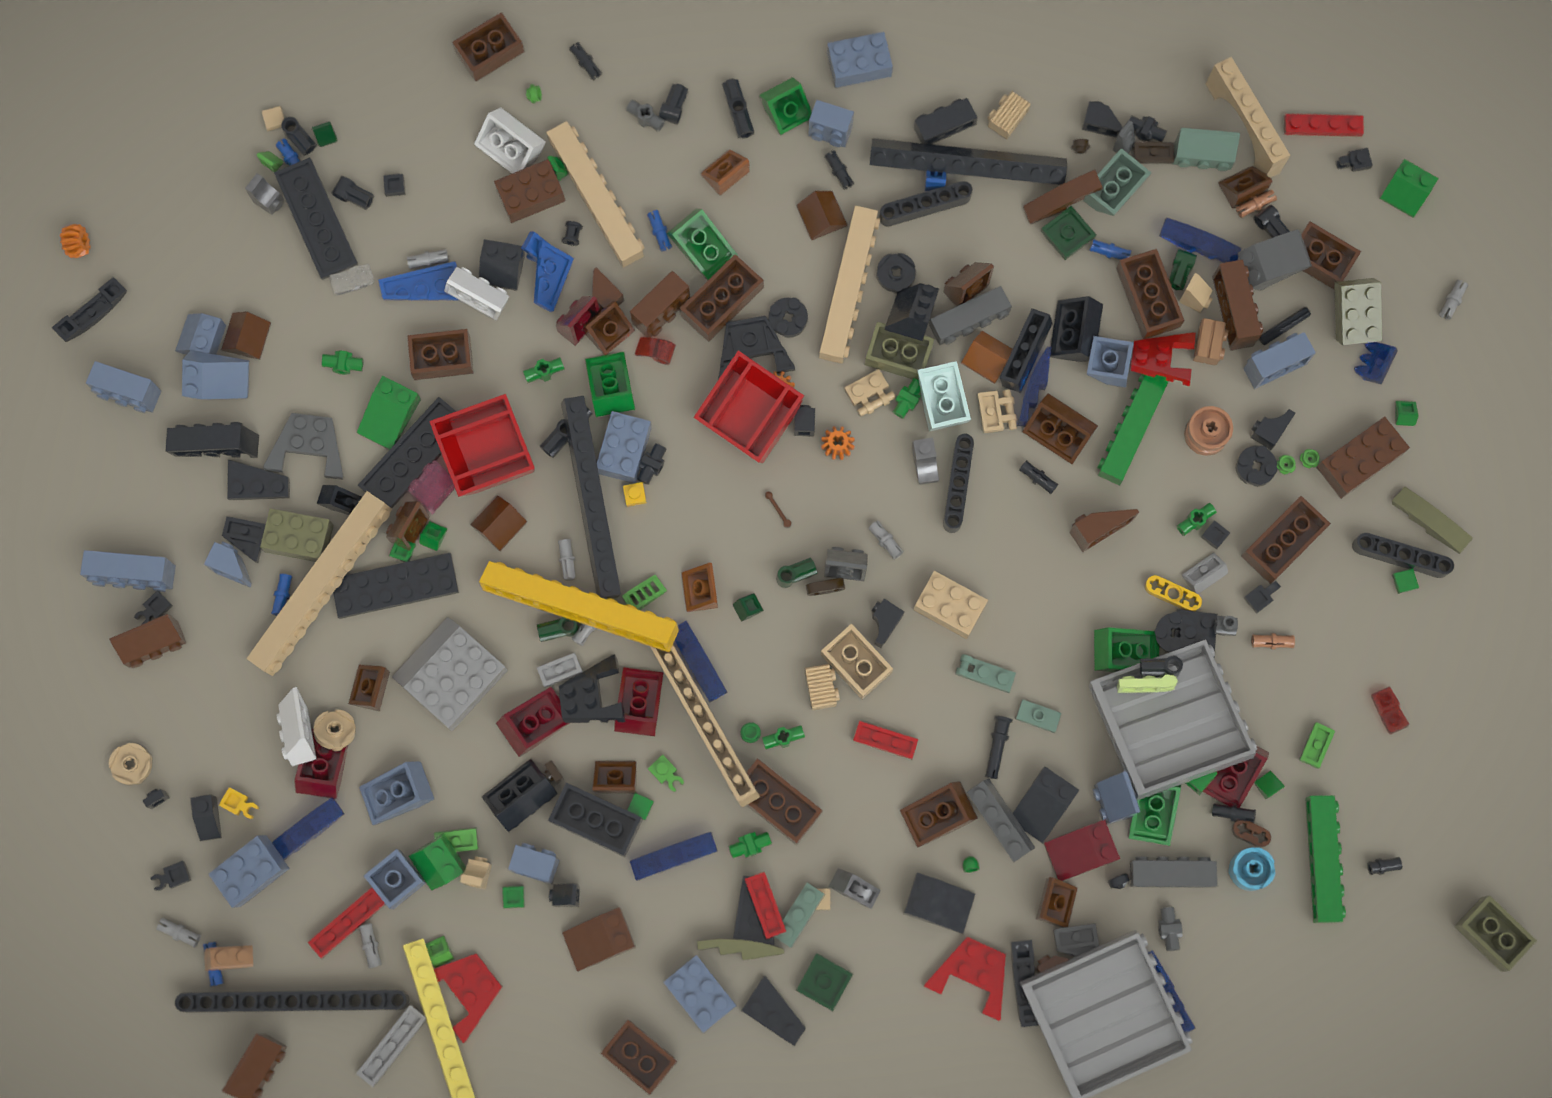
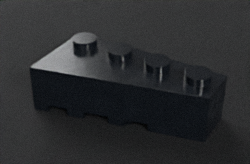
M231 422L230 425L212 423V426L194 424L193 427L175 425V428H167L165 452L175 457H201L202 453L205 456L220 457L221 453L232 458H241V454H247L250 458H258L259 434L246 428L240 422Z

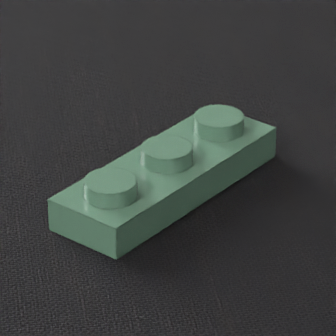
M806 883L783 919L786 932L774 937L792 948L825 894L811 884Z

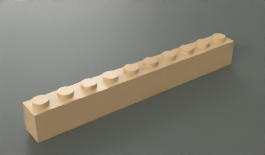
M366 491L246 658L271 676H274L281 669L282 663L293 652L296 643L305 635L309 625L316 620L322 607L329 602L330 596L341 585L342 579L353 568L354 562L359 555L364 553L367 544L376 536L379 527L389 518L392 508Z
M672 645L670 652L651 647L741 807L758 799L760 796L674 645Z

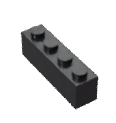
M1031 309L1000 376L1003 387L1019 393L1022 392L1053 324L1050 314Z

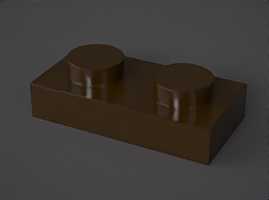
M1134 142V159L1139 163L1173 164L1174 142Z

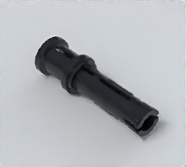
M995 715L994 732L991 733L993 742L985 777L998 780L1005 741L1009 740L1008 731L1013 719Z

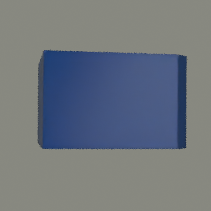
M926 171L924 192L946 185V172Z

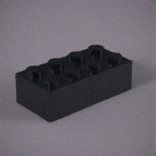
M565 783L548 821L592 843L626 857L643 819L636 814Z

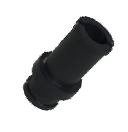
M1400 857L1385 860L1378 858L1375 861H1369L1367 868L1370 875H1383L1385 872L1401 870L1402 861Z

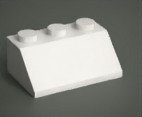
M499 108L488 113L474 145L513 174L530 167L539 157L546 142L505 110Z
M456 267L446 282L444 292L496 321L510 297L506 295L507 292L499 287L495 289L489 285L490 283L487 280L472 276V272L463 267L461 269Z
M295 687L278 705L280 713L277 714L278 723L282 726V730L279 731L280 738L285 747H282L284 759H288L292 766L316 760L309 711L298 688Z

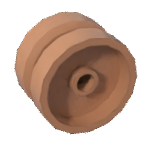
M1214 406L1203 407L1197 410L1187 423L1184 432L1185 441L1189 448L1197 454L1204 456L1214 455L1220 452L1232 437L1234 429L1232 420L1228 413L1221 408Z

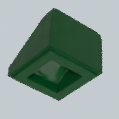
M331 122L312 127L319 147H324L338 141Z
M755 593L742 597L733 603V607L741 622L764 611Z

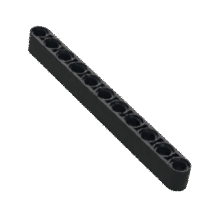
M400 990L181 993L175 999V1007L180 1012L188 1013L402 1010L409 1005L410 999L406 992ZM358 994L361 998V1003L355 1007L351 1000L354 995ZM379 994L382 997V1003L376 1007L373 1004V997ZM397 994H401L404 999L400 1006L394 1004V997ZM294 995L297 998V1004L294 1007H290L288 1000ZM313 995H316L319 1000L315 1007H312L309 1003ZM334 995L340 998V1002L336 1007H333L330 1002ZM231 996L234 1002L232 1007L227 1008L225 1000ZM249 996L255 999V1003L251 1008L246 1005V1000ZM270 996H274L276 999V1004L272 1008L267 1005V1000ZM189 997L191 1005L186 1009L183 1006V1000ZM207 997L212 999V1005L209 1008L204 1006V1000Z

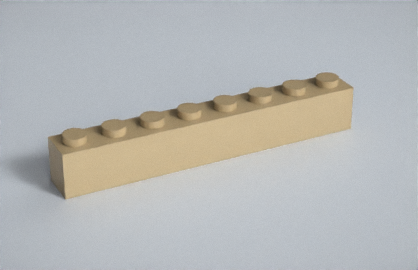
M566 121L547 131L548 140L558 157L563 161L570 178L624 268L644 257V245L640 239L636 240L633 235L635 230L630 222L626 223L624 219L626 215L622 207L616 206L614 202L616 198L613 192L607 190L605 178L602 174L598 175L595 170L597 165L593 158H588L586 154L588 150L585 144L578 141L577 137L579 135L575 127H570Z
M855 206L819 359L843 363V359L848 358L850 346H847L848 339L852 340L855 329L851 327L852 321H857L859 309H856L857 302L861 303L863 291H860L861 284L866 283L868 274L864 271L866 266H870L872 254H869L870 247L874 248L876 236H873L874 229L878 230L881 218H877L878 210Z

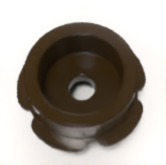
M1075 139L1071 146V149L1075 150L1077 154L1087 153V150L1090 148L1089 140Z

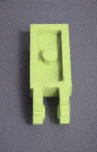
M1164 675L1162 678L1145 676L1143 679L1125 676L1118 681L1117 693L1173 691L1178 680L1174 675Z

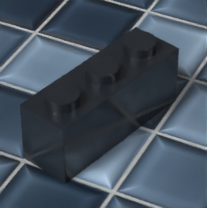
M968 98L963 100L957 99L947 107L941 106L931 114H922L914 121V130L921 143L934 144L975 126L978 117Z

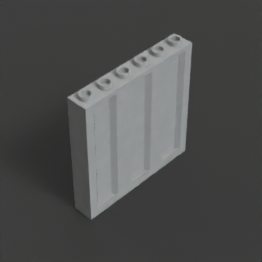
M1206 640L1156 657L1168 658L1169 656H1177L1182 660L1183 668L1177 677L1178 682L1173 691L1117 693V684L1122 677L1133 676L1135 679H1143L1140 675V664L1090 681L1089 689L1123 770L1128 773L1136 800L1249 760L1256 754V743L1253 738H1249L1247 723L1244 719L1241 720L1239 705L1236 701H1233L1230 695L1232 693L1231 687L1228 682L1224 681L1222 667L1219 663H1216L1214 649L1212 645H1208ZM1167 665L1169 670H1177V667L1175 665Z
M1136 930L1020 982L1072 1098L1091 1097L1192 1051L1189 1045L1193 1043L1189 1033L1187 1031L1184 1032L1181 1024L1184 1023L1179 1012H1174L1172 1005L1175 1002L1170 992L1166 993L1163 985L1166 983L1161 972L1157 974L1154 968L1157 965L1153 954H1148L1145 948L1148 945L1143 933L1139 935Z

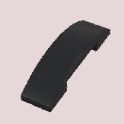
M114 277L98 289L99 293L70 317L66 315L52 327L65 342L76 338L98 323L124 297L127 290Z
M1032 940L1011 942V956L1020 1026H1039L1020 984L1021 981L1035 976Z

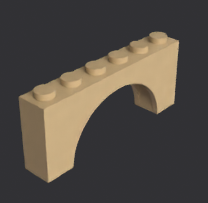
M1230 57L1215 64L1206 82L1207 88L1215 100L1223 98L1228 101L1242 119L1254 148V167L1270 178L1279 174L1290 157L1288 150L1233 58Z

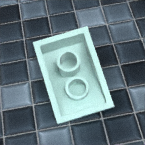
M957 361L917 370L929 432L968 423L971 420Z

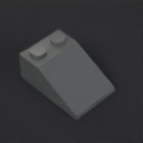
M1299 229L1259 242L1238 252L1239 259H1243L1244 266L1247 265L1248 282L1252 284L1254 290H1263L1312 266Z
M841 547L827 549L824 577L864 582L868 554L858 549H853L852 552L844 551Z

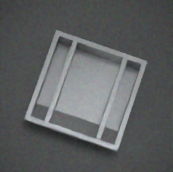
M447 617L392 678L446 727L453 731L508 670L465 630Z

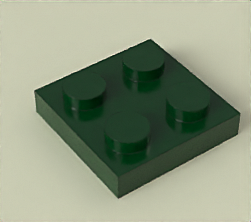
M1072 206L1040 230L1064 260L1096 238L1095 232Z
M816 953L796 991L833 1012L853 974Z

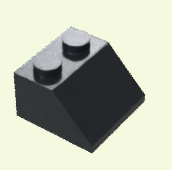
M484 239L480 255L479 277L487 280L490 286L517 291L525 258V251L521 249L522 246Z

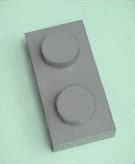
M575 653L537 667L544 687L583 672Z

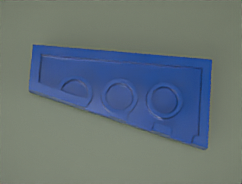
M456 261L379 279L383 300L460 301L444 292L446 282L457 267Z

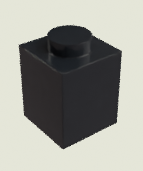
M800 405L795 415L794 436L814 437L815 408H811L810 405Z

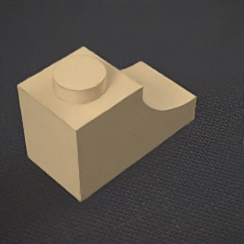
M475 856L474 860L469 859L460 882L467 886L486 890L492 865L487 863L485 858Z

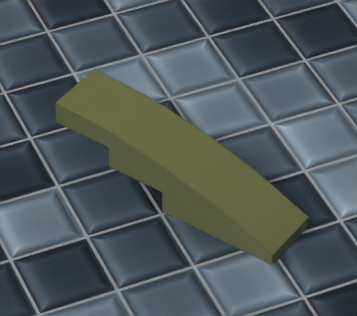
M1405 486L1392 500V505L1407 513L1409 519L1426 529L1427 534L1459 554L1473 539L1449 517Z
M714 939L697 941L698 950L719 947L720 955L741 952L743 961L784 954V949L747 940Z

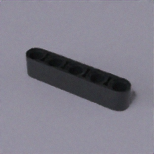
M961 181L886 203L880 210V222L882 225L889 227L965 205L971 199L972 185L969 182ZM964 190L968 194L963 196L959 194V191ZM947 196L949 200L943 201L940 197ZM923 201H927L931 205L926 207L923 206L921 203ZM910 207L912 211L905 212L903 208ZM890 212L893 214V217L888 218L884 216V213Z
M969 434L959 435L954 446L943 527L949 533L958 532L963 522L974 440ZM965 441L969 444V448H961L959 443ZM962 460L967 466L960 468L956 462ZM961 480L964 485L956 487L953 481ZM952 499H958L961 502V505L955 507L951 504L950 501ZM948 519H956L958 521V525H949Z
M1370 533L1360 534L1352 543L1353 550L1359 555L1406 569H1414L1416 572L1436 578H1443L1454 569L1453 560L1447 556ZM1360 540L1366 541L1368 547H1362L1360 545ZM1380 545L1387 549V554L1380 551ZM1399 551H1402L1406 554V560L1400 557ZM1419 557L1426 560V566L1419 562ZM1439 563L1445 565L1446 572L1440 570Z

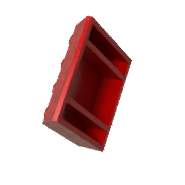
M738 350L693 418L758 463H764L797 414L805 395Z
M506 394L429 421L458 497L485 491L535 471Z

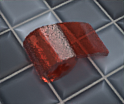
M640 337L635 356L651 357L660 364L670 365L676 345L663 339Z

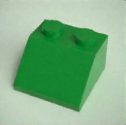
M793 77L759 95L767 115L780 135L810 120L812 114L811 107L801 83Z
M1404 159L1379 199L1414 218L1439 178Z
M444 833L408 856L431 891L448 884L462 875L466 869L465 864Z

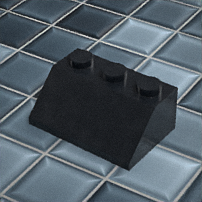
M919 283L898 292L884 330L923 341L939 288Z
M1090 296L1058 300L1049 357L1075 362L1089 361L1094 336L1099 337L1103 304Z
M529 759L484 794L482 798L507 832H510L530 815H533L540 807L551 801L558 793L533 760Z

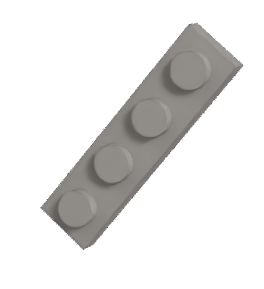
M410 1005L356 1074L374 1087L426 1021L425 1015Z

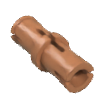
M1270 189L1262 195L1254 196L1250 201L1237 206V212L1245 209V211L1238 214L1240 218H1244V216L1254 211H1260L1263 206L1276 201V195L1268 198V196L1274 194V191Z
M1271 633L1270 635L1253 634L1251 644L1253 648L1270 647L1271 650L1276 648H1294L1295 636L1276 635V633Z

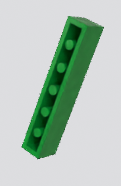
M1144 374L1140 375L1138 382L1141 384L1138 389L1134 388L1129 398L1133 401L1130 406L1126 405L1121 415L1125 418L1122 424L1118 422L1114 430V434H1116L1115 440H1110L1105 451L1108 452L1106 459L1102 457L1097 469H1100L1099 477L1120 486L1169 381H1166V377L1160 375L1155 377Z
M1335 795L1309 796L1305 800L1313 923H1340L1346 917V908L1342 905V897H1344L1345 890L1344 885L1341 884L1340 877L1343 875V865L1339 862L1342 846L1338 842L1340 823L1336 817V813L1339 812V803L1335 801Z

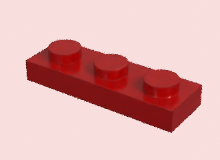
M859 721L853 739L854 742L911 760L918 743L916 738Z
M765 872L746 878L745 882L766 939L786 932Z

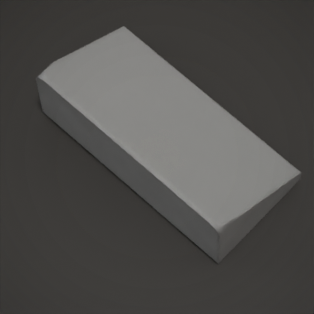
M1212 553L1182 574V577L1192 591L1199 594L1228 573L1226 563L1215 553Z

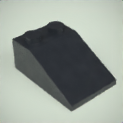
M1044 767L1014 810L1013 815L1026 833L1043 844L1079 792V789L1047 767Z
M916 873L903 914L963 934L976 894L944 881Z

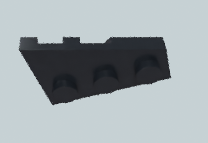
M228 460V500L290 498L289 477Z
M743 876L733 939L775 945L773 937L768 939L765 937L745 879L749 878V876Z
M764 975L743 1007L742 1012L795 1046L806 1028Z

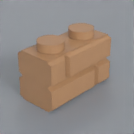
M1206 318L1201 320L1193 361L1217 365L1220 360H1223L1225 348H1222L1223 341L1226 342L1228 336L1225 322Z
M252 945L205 949V971L253 967Z

